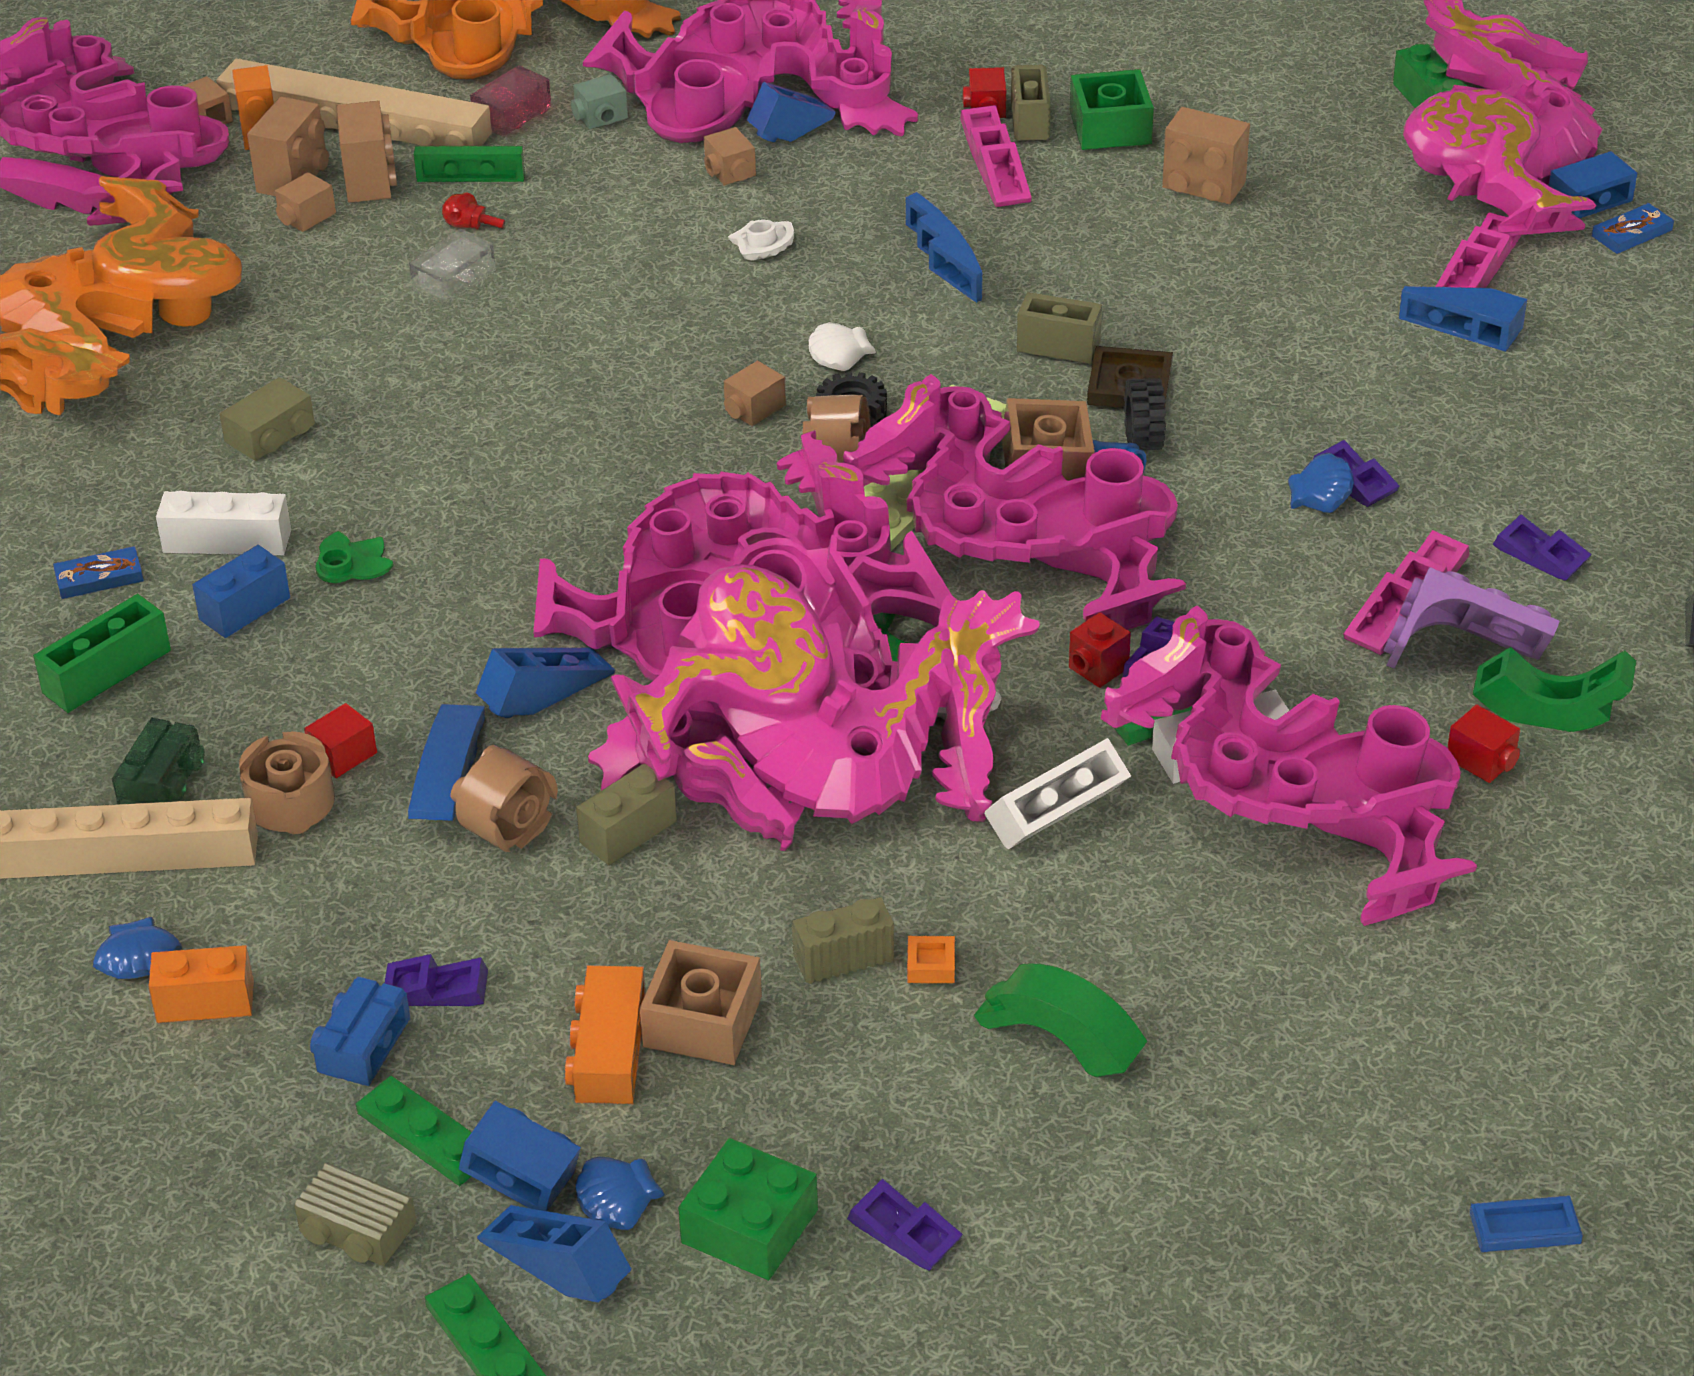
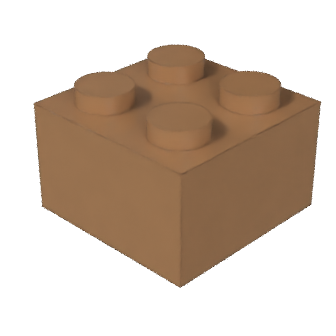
M280 96L247 133L257 193L276 196L275 190L309 172L316 176L320 170L324 171L329 162V153L325 148V124L321 119L319 104Z
M380 100L336 105L348 203L391 198L390 186H397L389 114L381 115Z
M1181 107L1165 129L1162 187L1206 198L1211 201L1231 204L1246 182L1250 123Z
M1007 398L1004 419L1010 421V431L1002 438L1005 468L1038 444L1051 449L1061 446L1063 449L1062 475L1066 481L1085 477L1087 460L1095 453L1086 401Z
M669 940L640 1006L643 1047L735 1065L762 997L760 957Z

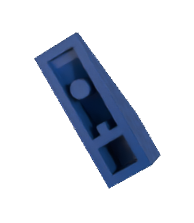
M1405 286L1401 294L1399 319L1506 352L1523 329L1527 299L1492 288Z
M492 648L475 693L489 705L491 712L500 717L511 718L513 715H533L614 674L615 669L592 648Z
M510 1205L477 1236L480 1242L567 1297L599 1303L602 1299L610 1296L616 1290L617 1284L632 1270L606 1221Z

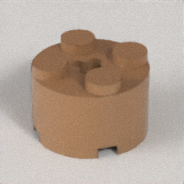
M830 395L808 397L807 414L808 419L811 421L803 422V434L816 430V440H822L823 445L833 448L837 454L838 463H843L844 451H856L858 449V442L865 439L866 432L871 428L866 397H863V395Z
M282 732L283 738L269 741L268 736L260 738L246 748L239 760L244 798L252 799L256 824L268 830L288 832L290 834L306 832L310 826L321 821L330 812L335 801L330 762L325 752V747L317 738L301 732Z
M491 745L483 751L480 759L472 766L467 775L455 782L451 790V799L456 802V816L462 827L499 849L510 852L509 848L516 845L522 849L544 831L552 816V813L547 811L550 797L555 800L557 799L558 789L554 776L546 770L508 749Z

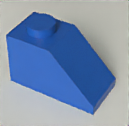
M763 81L747 121L758 129L756 134L765 140L776 142L777 138L792 142L833 119L836 111L818 98Z

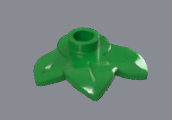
M337 531L321 542L319 546L320 555L315 568L317 576L322 581L341 583L351 578L368 580L380 577L389 572L394 565L392 560L382 557L384 553L383 537L350 542L347 536Z

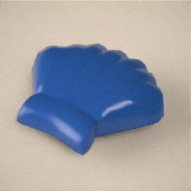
M1325 453L1311 460L1300 474L1291 475L1288 479V485L1291 490V508L1295 509L1304 505L1325 513L1334 512L1352 493L1354 479L1348 463L1331 453Z
M147 917L131 923L109 926L110 936L101 944L96 952L93 968L117 979L150 975L152 952L181 950L182 944L173 934L155 926L153 917Z
M599 1156L591 1158L584 1163L575 1187L577 1201L583 1212L590 1219L606 1221L609 1228L629 1230L635 1226L650 1200L665 1196L661 1187L652 1177L649 1166L644 1159H637L627 1163L610 1157Z

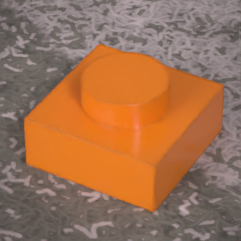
M908 936L907 983H955V936Z

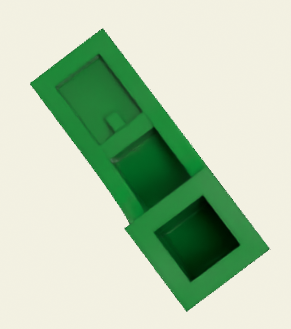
M1509 647L1478 666L1472 695L1492 712L1510 722L1568 732L1581 731L1610 720L1613 700L1619 701L1623 699L1633 688L1636 660L1624 650L1586 673L1575 676H1557L1535 668L1512 647Z
M1020 964L1007 981L995 984L986 992L985 1002L974 1014L979 1024L987 1029L1014 1024H1029L1050 1032L1068 1046L1087 1074L1094 1077L1124 1073L1148 1042L1127 1012L1107 993L1072 972L1044 964Z

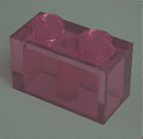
M520 65L470 95L471 102L489 105L492 132L503 137L513 130L521 128L526 122L537 115L545 113L552 106L549 79Z

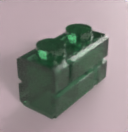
M151 717L112 777L117 804L174 802V800L179 801L183 798L188 777L193 770L198 771L202 767L205 756L204 747L200 745L198 730L194 725L175 722L173 725L168 720Z

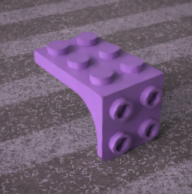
M1429 567L1423 580L1415 577L1383 652L1391 654L1386 666L1395 669L1408 639L1414 633L1431 625L1442 624L1457 627L1507 649L1512 647L1517 653L1539 660L1552 640L1560 621L1552 618L1551 614L1544 608L1535 605H1527L1525 607L1511 601L1509 595L1498 589L1487 588L1484 590L1470 584L1469 579L1459 573L1452 571L1443 573Z

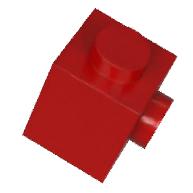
M1004 67L969 68V86H963L962 89L963 108L970 107L972 109L996 105L999 118H1006L1007 90Z
M1101 612L1097 613L1070 631L1069 668L1101 688L1124 672L1125 662L1130 658L1131 632Z
M344 703L304 728L305 734L317 738L325 747V752L330 762L331 774L334 778H338L377 753L373 723L347 703Z
M1476 704L1450 726L1447 748L1457 760L1458 766L1491 783L1503 771H1510L1517 763L1520 756V749L1518 748L1520 728Z

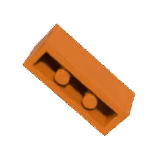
M587 966L584 985L576 986L575 1011L580 1013V1020H572L570 1028L571 1049H575V1056H567L565 1064L566 1085H574L575 1103L634 1104L642 1035L640 1006L646 995L644 967Z

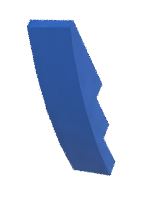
M918 192L907 196L906 226L917 233V247L929 255V269L974 302L981 301L982 270L965 238L936 206Z
M441 705L423 750L408 809V819L454 820L456 816V802L451 799V790L459 778L467 775L476 758L477 737L484 724L485 706Z

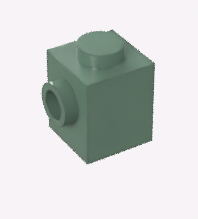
M612 74L573 85L572 113L576 120H582L589 129L628 118L626 90Z

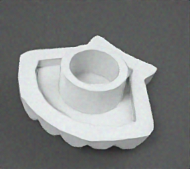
M770 220L750 221L742 229L729 235L728 238L733 244L739 246L744 259L754 261L776 256L779 252L784 251L787 246L792 245L794 229L789 221L772 222Z
M828 322L818 325L815 332L809 338V352L812 358L820 365L832 369L849 370L865 354L876 353L875 348L867 339L865 330L861 327L850 329L837 323Z

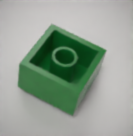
M1141 69L1071 75L1070 114L1082 150L1152 144L1154 107Z
M728 1138L678 1207L681 1243L769 1281L818 1211L817 1174L737 1140Z

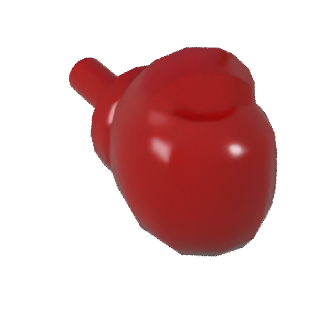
M468 192L451 195L442 206V216L445 222L456 228H474L478 230L481 223L503 229L505 225L504 219L486 215V207L478 205L474 195Z

